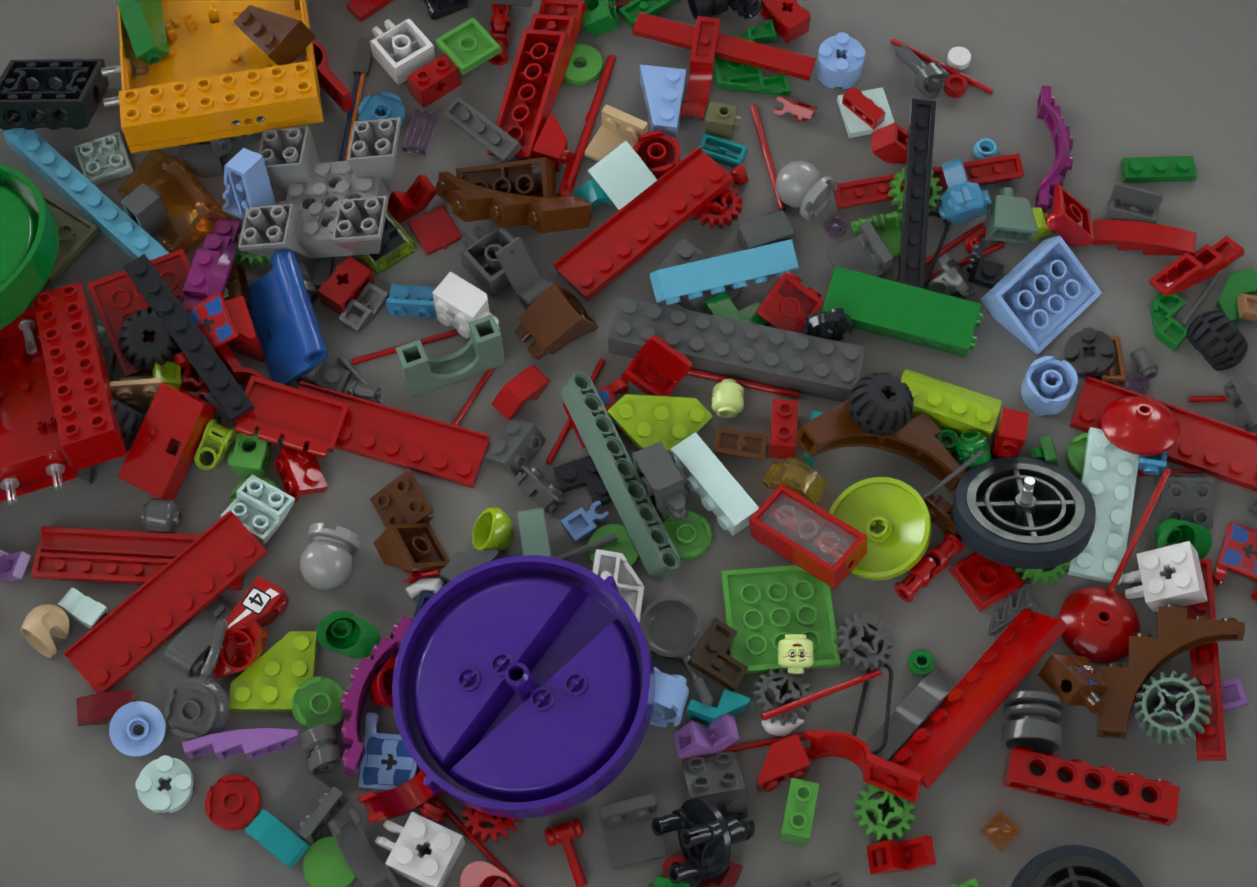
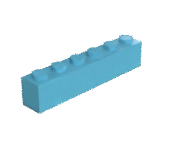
M791 239L660 269L649 275L656 302L665 301L666 305L681 302L680 297L688 296L689 300L703 297L702 292L710 291L711 295L726 291L725 287L733 285V289L748 286V281L755 280V284L770 281L769 276L776 275L778 279L782 273L786 272L789 274V272L799 268Z

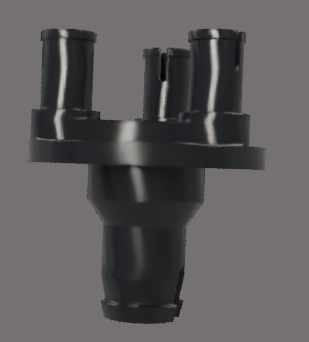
M702 797L687 800L680 809L672 811L670 815L653 818L651 828L656 836L677 831L682 853L688 860V862L669 867L668 876L670 881L679 884L690 879H712L721 876L727 870L730 863L731 845L753 837L755 832L753 820L741 823V819L746 818L747 813L723 817L712 802Z

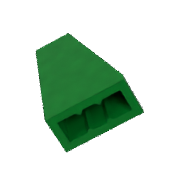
M116 0L136 58L150 65L158 63L169 54L161 0Z

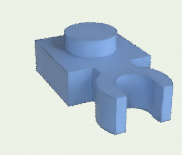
M600 501L594 502L588 512H585L581 507L560 521L561 526L575 544L597 530L596 522L603 523L608 520V511L603 514L596 513V510L601 508Z

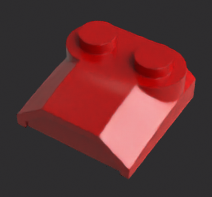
M1058 183L1054 188V208L1046 216V225L1051 232L1058 233L1068 246H1088L1095 241L1090 210Z

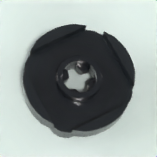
M835 308L830 312L820 315L810 314L805 317V324L802 326L803 334L835 341L843 340V334L849 331L850 335L853 331L851 317L845 314L842 308Z
M1087 327L1081 332L1074 334L1067 341L1063 353L1065 361L1072 365L1078 377L1095 376L1096 378L1103 376L1113 367L1116 351L1112 339L1107 334ZM1094 350L1096 356L1085 358V351Z

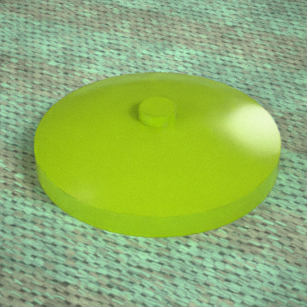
M872 477L851 485L838 496L829 511L830 514L867 536V554L850 572L863 579L887 580L906 573L920 561L930 543L932 521L924 500L910 485L894 478Z

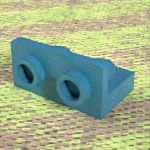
M391 284L390 296L386 299L388 314L396 317L417 316L422 319L437 318L432 295L437 287Z

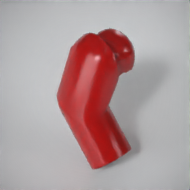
M984 226L978 227L964 238V249L967 253L972 254L975 244L980 246L982 237L985 238L986 228Z

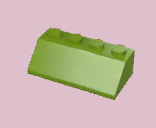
M905 368L901 382H905L912 393L914 407L911 420L925 412L940 430L951 429L958 436H961L964 432L976 430L990 439L1000 411L1001 400Z

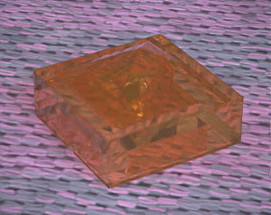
M1001 810L980 830L1000 851L1021 831Z

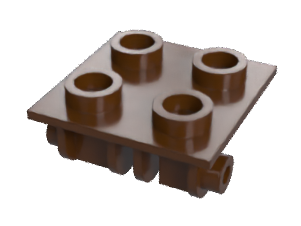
M407 469L370 498L386 529L391 524L418 523L420 520L429 522L433 519V508L410 469Z

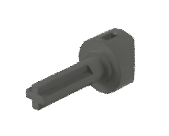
M905 44L896 47L895 55L917 75L915 79L916 87L929 99L938 97L945 80L950 74L936 62L926 65Z

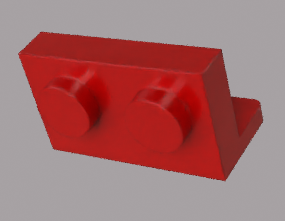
M309 445L305 446L303 452L283 447L275 459V470L281 477L284 492L295 498L294 503L298 502L301 495L323 493L328 488L315 455L307 453Z

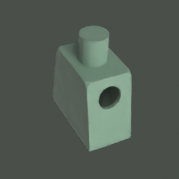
M1002 188L998 192L999 195L995 196L992 203L988 206L985 238L991 241L1029 245L1038 232L1029 200L1014 197L1012 188Z

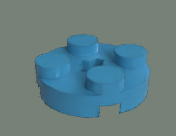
M379 92V95L373 97L369 95L361 101L358 107L359 121L400 117L402 126L406 118L405 108L401 99L390 92ZM386 111L385 116L380 117L377 114Z

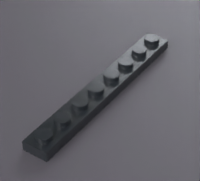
M912 98L909 109L898 282L924 289L936 101Z
M143 254L123 266V269L151 309L159 312V317L163 315L166 318L164 326L231 421L235 422L254 410L252 402L147 256Z

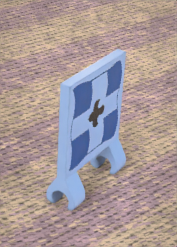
M369 712L366 715L364 739L366 753L361 763L359 788L390 790L416 776L417 764L409 754L401 735L377 733L380 722L377 713Z

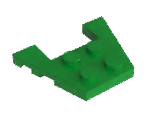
M772 19L764 21V24L757 28L755 26L748 28L746 33L737 36V38L756 43L776 41V32ZM715 57L713 72L718 89L790 97L791 90L787 75L762 77L760 68Z

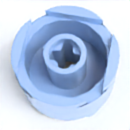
M844 32L827 38L820 45L816 70L819 81L832 89H835V87L848 89L856 85L862 74L865 49L856 39L849 37Z
M1045 356L1035 360L1029 367L1020 390L1024 403L1037 416L1058 414L1069 405L1076 391L1078 377L1075 369L1067 361H1059L1054 359L1055 357Z
M654 667L655 699L649 724L667 727L668 723L674 722V726L680 724L689 696V688L686 686L687 680L681 675L662 673Z

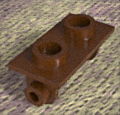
M935 493L931 497L925 498L924 502L929 510L932 523L940 528L944 535L951 533L962 542L963 539L955 527L953 515L950 516L948 514L953 510V506L941 495L937 496Z

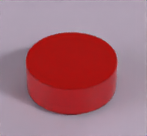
M959 74L948 76L944 83V92L952 98L964 96L968 87L966 78Z

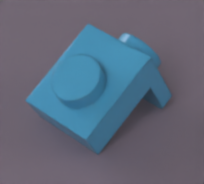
M1168 451L1157 455H1140L1138 470H1143V473L1147 475L1164 473L1167 466Z

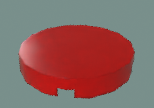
M232 774L223 776L208 790L204 802L205 810L212 823L220 829L227 831L241 830L249 826L260 813L262 806L261 792L256 784L244 775Z

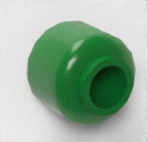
M976 430L962 433L961 437L956 441L958 463L960 465L964 464L981 449L984 454L975 459L968 466V469L971 470L973 467L991 460L988 437Z

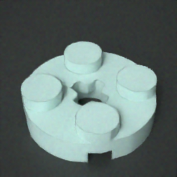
M166 755L161 756L150 762L141 771L135 783L138 797L152 812H177L190 801L193 795L194 775L183 761ZM172 779L170 782L172 788L169 791L163 789L160 792V783L163 780Z

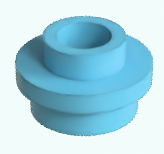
M983 138L978 141L973 149L975 157L979 160L996 157L998 151L995 142L989 138Z

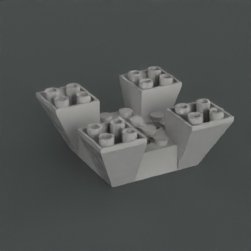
M401 118L354 122L347 161L320 163L309 126L263 130L259 154L265 160L270 181L285 191L287 196L285 204L246 208L238 245L239 250L269 257L278 250H291L294 252L296 260L380 253L402 122Z

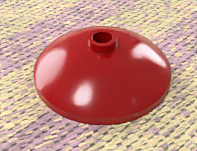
M1128 396L1112 401L1103 410L1100 421L1102 432H1104L1105 437L1113 445L1121 450L1137 455L1164 453L1176 444L1180 434V424L1175 414L1162 403L1142 396Z
M1088 586L1076 590L1064 601L1058 619L1064 620L1067 629L1061 634V637L1074 654L1087 657L1090 662L1103 664L1118 661L1129 652V637L1135 636V634L1140 632L1138 615L1132 604L1114 590L1113 594L1108 595L1107 587ZM1099 615L1106 616L1107 621H1102Z

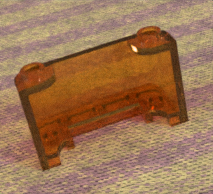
M158 149L151 150L117 189L123 199L142 183L150 189L155 188L163 197L161 202L168 210L166 214L170 221L160 231L163 235L161 243L163 244L162 247L169 253L182 248L184 252H187L204 241L207 234H212L217 220H231L228 213L222 211V206L184 163Z

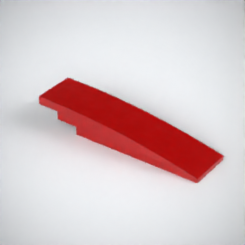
M542 0L539 13L533 14L529 29H524L496 121L498 127L522 146L513 158L531 159L533 156L532 150L552 111L579 35L587 8L584 1ZM489 150L487 151L488 155L495 156Z

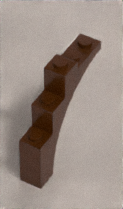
M448 171L439 172L436 184L437 195L452 205L453 214L464 222L491 219L502 228L529 225L540 234L587 228L590 226L592 204L580 196L537 197L505 193L469 183Z
M846 400L802 425L795 438L810 458L823 452L843 447L883 449L919 464L940 481L944 480L961 466L950 455L945 446L938 441L937 436L941 430L925 412L910 420L904 428L894 434L876 436L870 434V431H863L860 425H856L850 414L849 400ZM963 470L945 486L950 491L954 490L966 472Z
M1166 604L1164 607L1159 606L1157 638L1146 633L1130 636L1128 667H1123L1119 663H1107L1106 666H1100V676L1107 685L1105 691L1100 696L1105 705L1098 712L1097 737L1126 739L1128 719L1136 699V693H1140L1142 684H1145L1162 665L1178 654L1205 644L1220 641H1242L1245 634V622H1238L1237 619L1229 617L1222 618L1221 620H1209L1206 616H1194L1192 619H1187V608H1181L1178 604Z

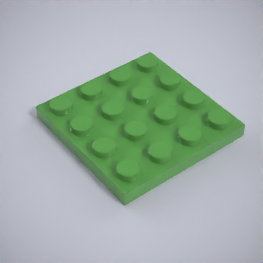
M797 565L721 571L726 624L738 631L729 646V654L749 667L745 674L768 673L769 670L779 672V669L782 667L778 664V642L785 639V635L804 634L806 639L813 642L814 663L811 667L804 668V670L840 667L839 653H836L838 644L834 643L837 634L829 585Z

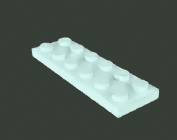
M1092 427L1088 431L1081 482L1089 490L1095 503V527L1086 548L1076 558L1069 561L1070 565L1067 569V574L1111 583L1127 549L1140 455L1119 449L1105 437L1102 429ZM1123 574L1117 585H1120L1122 583Z

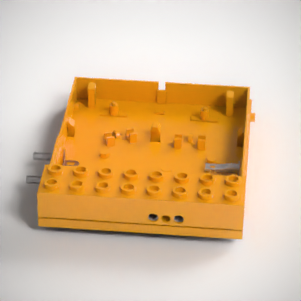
M161 0L169 54L158 63L152 65L136 58L117 5L120 65L101 68V73L103 76L121 74L122 91H119L118 97L103 99V104L105 107L120 105L121 129L130 152L137 153L260 133L263 130L290 128L324 122L313 41L291 64L278 66L233 23L240 13L251 5L301 20L311 30L307 1Z

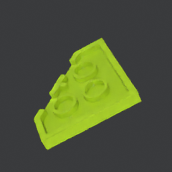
M625 394L607 411L613 422L640 450L660 441L666 450H671V448L695 432L697 433L713 417L696 398Z
M317 631L288 632L251 667L231 682L229 711L292 712V696L297 687L307 679L315 677L318 647Z

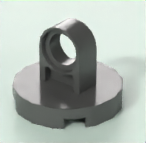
M947 253L939 258L944 270L929 281L928 290L932 291V285L936 282H941L946 287L943 294L950 296L958 290L967 299L975 293L972 285L968 287L966 284L968 277L955 259H950L951 256Z

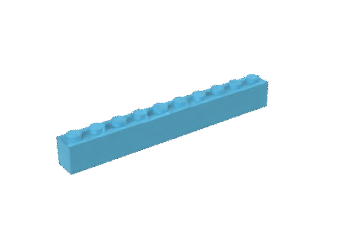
M13 128L2 133L11 150L84 217L96 224L100 231L130 259L135 260L145 254L150 261L169 254L165 248L34 130Z

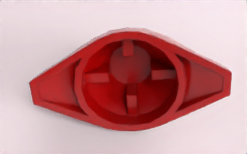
M255 621L230 631L224 637V647L221 649L217 664L212 672L216 679L251 667L259 659L265 648L266 643L264 640L267 639L268 632L262 629Z

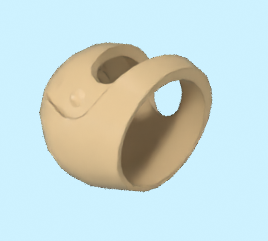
M44 604L33 608L28 613L20 630L33 648L43 656L51 658L57 654L56 646L51 637L56 636L60 639H66L70 631V621L62 608L52 604Z

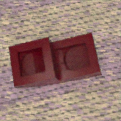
M135 689L104 692L77 698L78 726L106 724L107 721L112 719L118 709L136 701Z

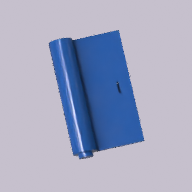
M278 250L270 258L273 270L249 287L253 306L249 310L272 381L287 386L327 358L328 351L294 252L291 250Z

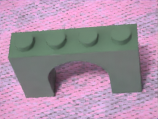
M493 314L468 322L471 335L469 342L462 349L451 355L439 358L427 357L420 340L397 347L396 352L402 376L410 396H416L505 364L502 336Z

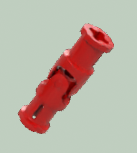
M491 3L493 15L490 18L491 28L489 35L499 44L501 53L489 59L488 62L496 66H502L508 62L506 48L509 46L510 18L508 16L511 5Z
M946 533L943 537L944 540L936 548H931L918 564L908 571L909 575L902 582L896 583L893 586L895 592L902 600L911 603L914 600V595L921 588H926L930 584V580L935 578L949 565V560L956 553H961L964 550L963 544L956 536Z

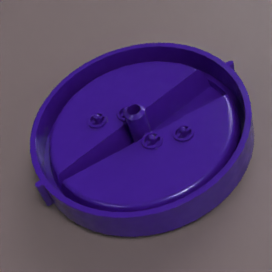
M518 555L483 563L455 577L440 588L421 608L410 624L396 657L393 672L392 698L396 724L401 738L416 764L427 775L423 783L433 793L438 794L443 790L462 804L494 816L535 818L566 811L582 804L611 784L625 769L640 747L650 723L655 699V671L651 651L642 628L630 606L619 594L620 590L612 576H608L604 580L594 572L578 564L550 556Z

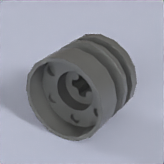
M1041 691L1011 692L1003 702L1005 707L1003 717L1009 721L1002 726L1003 746L1009 750L1012 747L1016 748V746H1026L1033 749V752L1040 754L1059 751L1062 748V728L1056 723L1062 720V699L1054 694Z

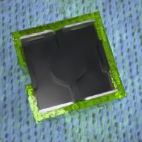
M387 210L380 253L358 256L372 270L373 275L376 277L416 251L414 241Z

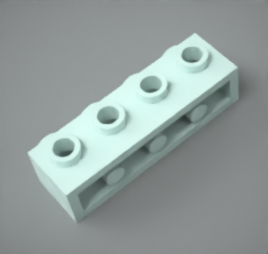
M696 432L671 448L676 461L675 466L677 469L682 468L688 488L692 492L696 491L703 506L708 511L712 510L723 530H728L734 536L750 525L749 519L759 507Z

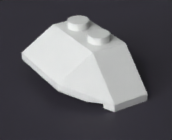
M596 549L592 572L604 580L608 576H612L615 579L620 590L619 594L627 602L638 622H640L644 585L628 564L623 553Z

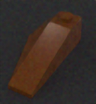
M546 157L456 169V177L505 193L553 197L556 188L555 162Z

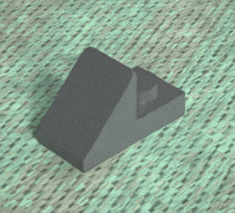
M325 358L295 381L298 383L303 381L344 393L352 375L348 370L327 364Z

